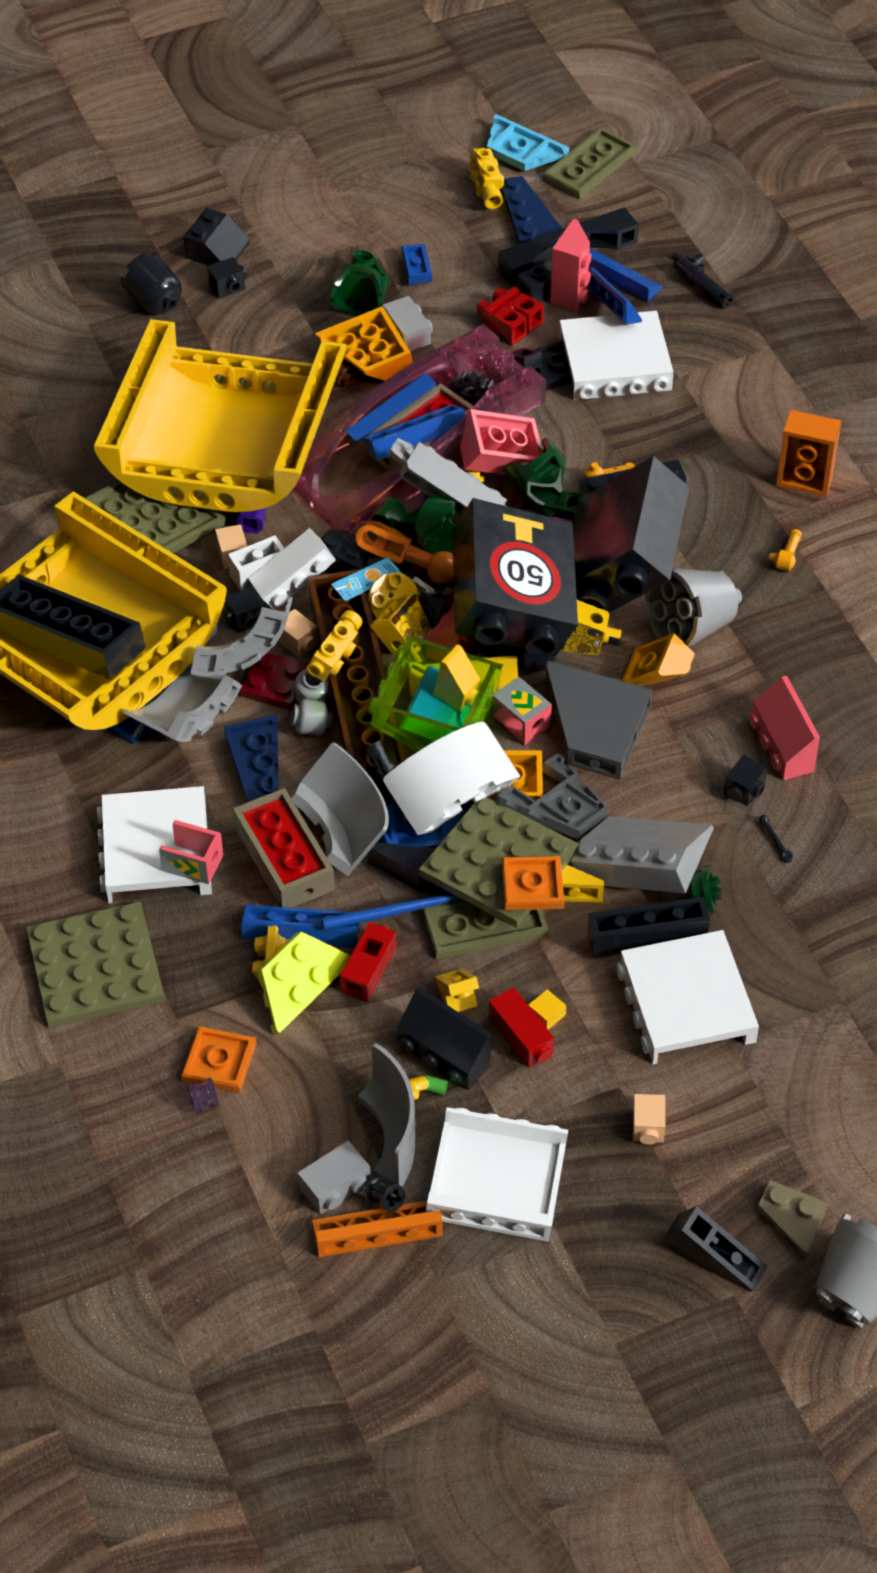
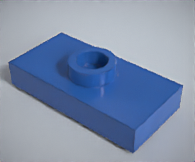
M425 244L401 246L408 284L432 282V272Z

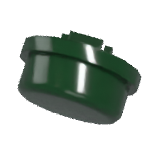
M705 865L702 869L695 871L689 887L691 898L704 897L708 912L716 913L717 900H721L722 893L721 887L718 888L720 880L718 876H713L710 865Z

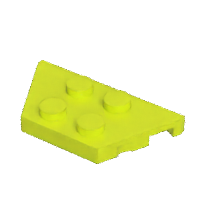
M303 932L295 933L257 970L260 985L264 990L265 1007H269L273 1025H270L271 1031L274 1034H278L342 973L351 955Z

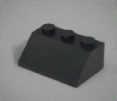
M329 529L320 538L336 559L325 570L330 574L362 570L385 559L361 548L356 542V536L348 531ZM391 560L402 574L410 568V564L406 561L399 564Z
M418 987L397 1026V1043L405 1052L413 1053L422 1059L429 1068L437 1069L446 1075L448 1080L454 1085H461L469 1090L491 1066V1033L423 988Z

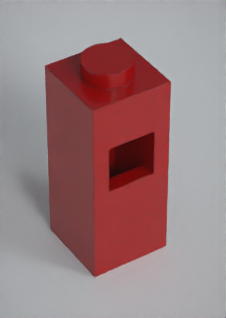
M368 923L340 975L341 993L366 1002L369 1001L397 948L396 931L391 930L385 925Z
M514 987L489 1000V1018L528 1067L536 1063H543L554 1054V1036Z

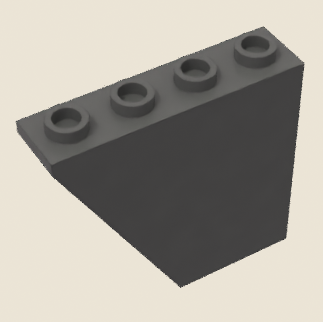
M548 661L546 665V685L567 765L620 780L650 711L652 689L573 668L562 663Z

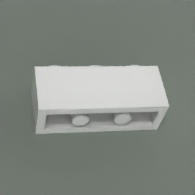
M309 528L248 579L261 598L272 609L276 610L284 605L289 597H292L300 589L308 585V577L319 575L336 559L323 541Z

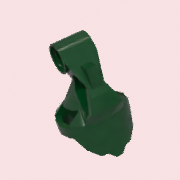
M364 250L354 251L351 264L342 266L335 273L329 295L330 304L333 308L341 309L353 315H362L383 306V300L387 294L389 276L385 274V269H381L372 253ZM350 299L368 304L364 307H354L346 304L343 300Z
M544 437L541 441L544 448L543 454L538 456L529 465L510 464L502 468L507 478L523 494L527 507L542 511L548 517L573 520L575 510H571L568 507L576 506L578 499L583 497V495L578 492L563 491L562 482L566 457L548 437Z
M432 496L419 508L408 513L399 500L387 497L372 517V521H379L412 538L411 545L432 555L440 551H447L453 554L452 530L455 527L451 520L455 513V502L453 500Z

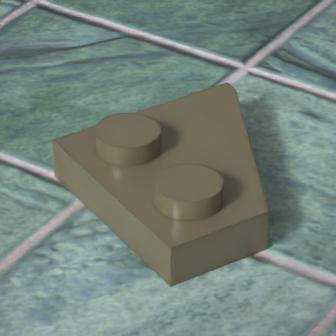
M769 1180L758 1204L757 1211L767 1221L774 1224L776 1231L783 1238L788 1237L798 1248L797 1252L806 1258L827 1211L828 1203Z

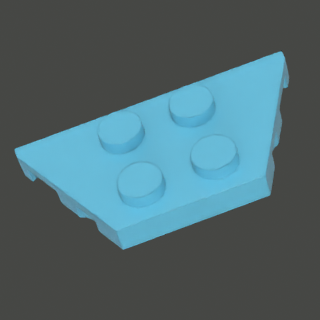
M494 115L487 149H491L495 158L523 171H527L559 160L569 153V147L502 116Z

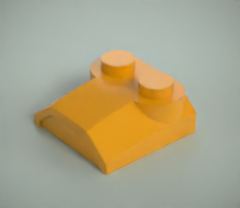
M504 750L520 775L511 785L534 801L543 796L542 750ZM498 794L492 795L489 798L496 801Z

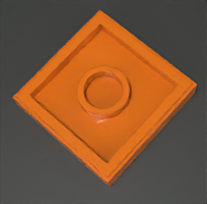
M560 856L502 857L505 911L564 909Z
M198 1026L181 1075L182 1081L240 1093L257 1044L256 1038Z

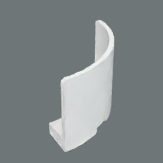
M478 722L454 731L421 749L389 772L383 781L417 835L434 832L446 821L463 811L460 805L473 799L477 803L486 797L503 792L520 775L486 723Z

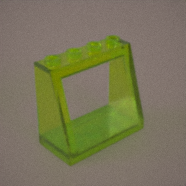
M409 635L405 644H400L397 649L396 662H391L389 665L387 680L382 679L380 683L378 698L373 697L369 707V713L373 714L371 726L417 752L440 738L461 729L393 707L412 668L424 674L429 666L440 669L442 660L453 649ZM466 653L480 681L477 688L479 692L462 728L478 722L487 724L496 704L493 694L498 691L503 664Z

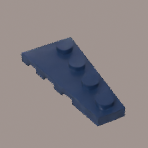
M523 176L504 179L503 188H500L519 244L563 229Z
M277 714L224 726V734L246 802L248 803L278 791Z

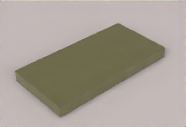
M600 127L544 172L543 180L580 200L636 154L637 146Z
M463 899L422 909L436 960L549 936V928L543 910H531L516 928Z

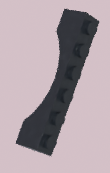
M625 207L580 223L590 242V248L617 250L638 242L639 224ZM566 228L499 251L498 270L511 287L518 285V274L539 264L545 265L552 260V248Z

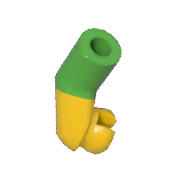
M428 1075L409 1079L414 1100L419 1098L420 1090L445 1095L448 1086L447 1080Z

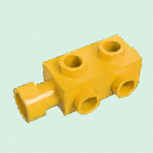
M473 149L469 154L468 168L471 173L470 179L476 187V195L483 198L484 204L488 209H496L503 203L500 188H503L504 177L500 174L497 159L494 158L491 149Z
M347 610L341 615L338 624L322 643L307 666L306 671L310 675L317 677L323 682L326 681L330 674L336 676L344 664L341 661L342 657L344 656L348 659L357 646L353 641L358 634V629L362 625V619L356 612Z

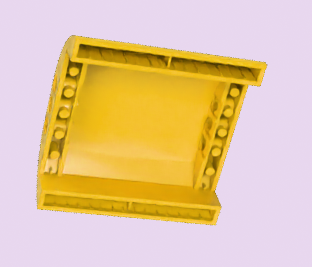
M150 319L94 444V451L108 471L120 482L146 497L161 502L228 512H248L267 508L286 497L296 486L345 355L346 344L321 341L313 364L177 347L175 322Z
M73 491L54 506L59 529L0 574V589L20 574L140 622L146 649L114 677L108 679L0 634V674L74 725L87 730H99L116 725L130 717L122 713L124 709L137 710L142 708L193 662L197 645L205 646L215 629L221 615L227 590L223 584Z

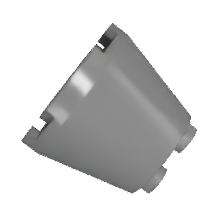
M673 568L670 581L646 593L645 601L650 603V612L653 619L649 621V624L658 639L675 633L688 647H691L733 621L738 611V604L742 601L741 591L735 588L731 579L723 571Z
M844 1213L835 1226L815 1285V1294L820 1297L818 1301L824 1307L831 1311L839 1308L847 1314L845 1317L847 1321L862 1329L864 1324H870L877 1318V1227L861 1218L857 1223L850 1221L851 1216Z

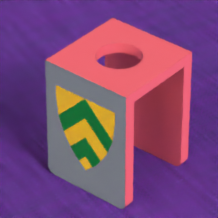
M517 677L493 694V699L503 707L493 714V719L524 746L551 727L552 704L520 677Z
M174 820L172 827L175 845L203 853L205 856L200 857L161 846L159 854L162 871L209 885L223 857L221 833Z

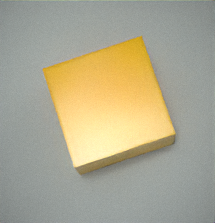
M548 989L529 1004V1007L548 1030L566 1015V1005Z

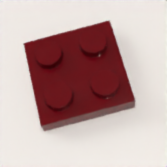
M267 652L261 657V660L253 664L240 689L241 697L292 711L293 705L296 703L293 693L296 677L301 671L307 669L309 664Z

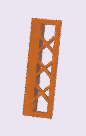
M427 1200L402 1204L399 1209L390 1212L379 1208L312 1220L318 1257L443 1236L440 1210L416 1214L417 1212L426 1211ZM334 1227L332 1229L320 1230L323 1228Z

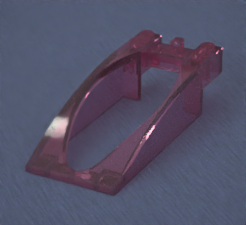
M483 324L405 367L335 419L314 438L300 478L293 489L333 529L349 532L371 520L385 498L393 497L402 503L421 491L401 478L400 470L403 466L398 465L345 494L335 497L321 495L318 490V484L328 461L334 452L349 445L345 432L346 429L425 373L436 383V386L441 383L448 388L457 374L462 375L464 371H467L471 375L472 371H480L489 380L492 379L494 381V386L487 390L472 409L521 416L546 402V379L531 366L525 369L519 364L509 349L504 350L499 346V337ZM467 414L441 438L430 445L437 454L453 461L461 470L464 469L460 445Z

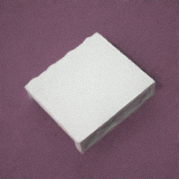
M657 311L638 312L642 322L626 325L616 315L560 320L559 340H563L574 386V400L672 390L673 368Z
M204 786L102 795V806L97 807L98 823H103V829H98L99 846H104V852H99L100 869H105V875H100L101 892H107L108 903H113L112 892L199 885L200 895L212 894L211 881L208 885L162 871L159 854L160 847L166 846L200 857L205 856L203 853L176 846L172 827L174 820L207 829Z
M723 930L621 951L620 963L616 965L617 974L620 981H625L626 1001L628 1005H633L634 1025L636 1029H641L642 1048L645 1054L649 1053L652 1064H657L658 1053L742 1036L745 1045L756 1043L759 1025Z
M447 1107L426 1212L440 1210L442 1221L446 1223L549 1242L568 1130L561 1129L555 1125L534 1124L524 1119L513 1120L491 1113L481 1114L470 1112L464 1108L454 1109Z

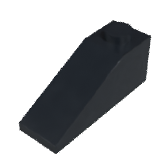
M376 842L367 853L369 864L419 892L432 895L449 894L448 891L419 876V868L435 851V848Z
M697 1206L678 1214L664 1237L666 1241L686 1258L749 1292L754 1290L767 1268L766 1264Z

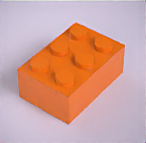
M790 410L783 431L776 486L827 497L834 473L841 420Z

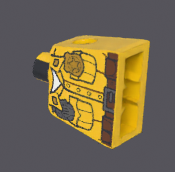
M414 592L394 598L370 626L393 656L398 657L410 653L415 662H420L427 657V650L423 642L431 627Z
M577 600L578 626L560 651L598 655L603 642L618 646L622 630L607 627L608 611Z

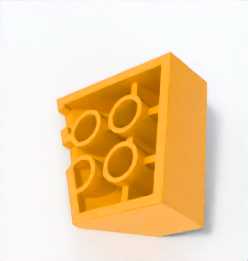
M383 306L315 333V337L320 341L346 344L347 349L343 358L365 375L393 383L415 374L411 352Z

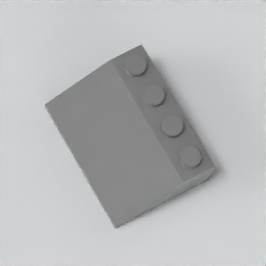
M608 816L581 839L579 848L574 853L571 862L574 868L603 880L604 886L686 893L714 827L712 824Z

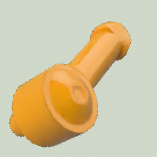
M593 462L585 468L584 478L628 470L635 467V465L630 462L622 466L602 469L598 463Z
M794 529L791 531L784 550L770 553L769 561L775 564L776 569L790 572L791 568L794 567L796 562L794 552L802 535L800 530Z

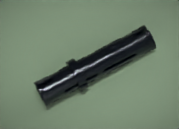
M684 255L678 258L684 265L677 260L675 261L674 268L684 274L688 282L692 285L696 284L712 297L722 308L726 309L730 306L724 299L728 300L731 304L733 303L734 296L706 275L702 267L695 266Z
M378 741L366 747L365 750L368 752L376 769L374 773L377 778L380 777L402 821V825L408 824L410 822L383 781L384 777L397 766L395 763H391L382 745V741Z

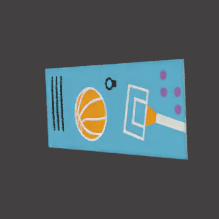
M387 557L331 585L344 601H347L368 591L374 581L381 575L401 572Z

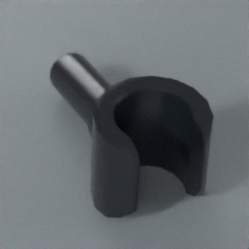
M675 252L672 254V258L677 260L682 256ZM701 253L693 257L686 256L695 266L705 267L700 262L705 259Z

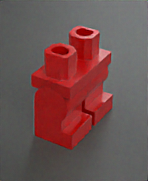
M500 287L494 291L492 303L483 299L477 304V314L484 319V327L505 336V342L511 346L527 336V332L531 333L544 323V304L524 293H519V289L515 287L508 291Z

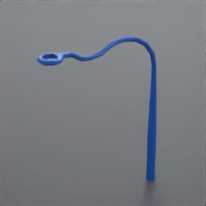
M454 894L391 904L321 919L323 930L411 912L460 900L461 898Z

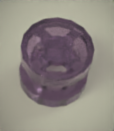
M211 1077L205 1078L199 1084L193 1082L187 1084L189 1098L195 1114L201 1112L205 1107L215 1108L219 1106L217 1093Z

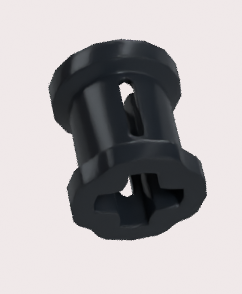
M375 1175L368 1180L365 1186L367 1199L374 1203H380L382 1208L389 1212L399 1209L405 1200V1190L403 1187L396 1183L390 1184L388 1179L382 1175Z

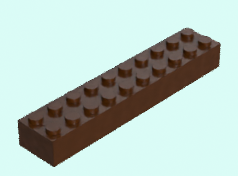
M361 569L308 577L309 600L314 623L317 625L320 646L338 624L339 618L345 611H354L362 619V625L358 629V634L353 641L357 646L348 659L344 656L342 657L341 661L344 664L336 676L329 675L330 694L343 749L372 778L384 801L390 800L380 777L377 778L374 773L376 769L365 748L373 743L382 741V745L391 763H395L396 766L404 762L406 756L377 636L370 626L373 623L367 594L363 592L344 601L331 585Z

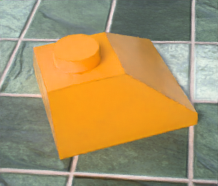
M675 633L635 648L622 681L646 686L668 681L676 677H683L689 672L695 653Z

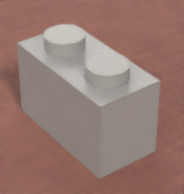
M409 296L383 304V308L410 351L431 344L432 323L423 316L420 306L415 304Z
M349 1140L297 1173L300 1191L319 1214L324 1213L328 1209L333 1210L337 1208L345 1198L353 1193L362 1192L368 1180L371 1179L369 1164Z

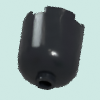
M143 253L134 258L127 265L129 271L125 278L121 277V286L149 313L163 314L175 308L182 294V284L177 276L156 253L150 256Z

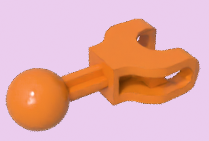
M370 521L357 531L356 542L361 548L377 556L388 557L399 564L405 559L426 569L428 577L436 584L447 585L453 582L452 553L440 551L432 555L411 545L412 538L379 521ZM369 531L376 534V540H372L369 537Z

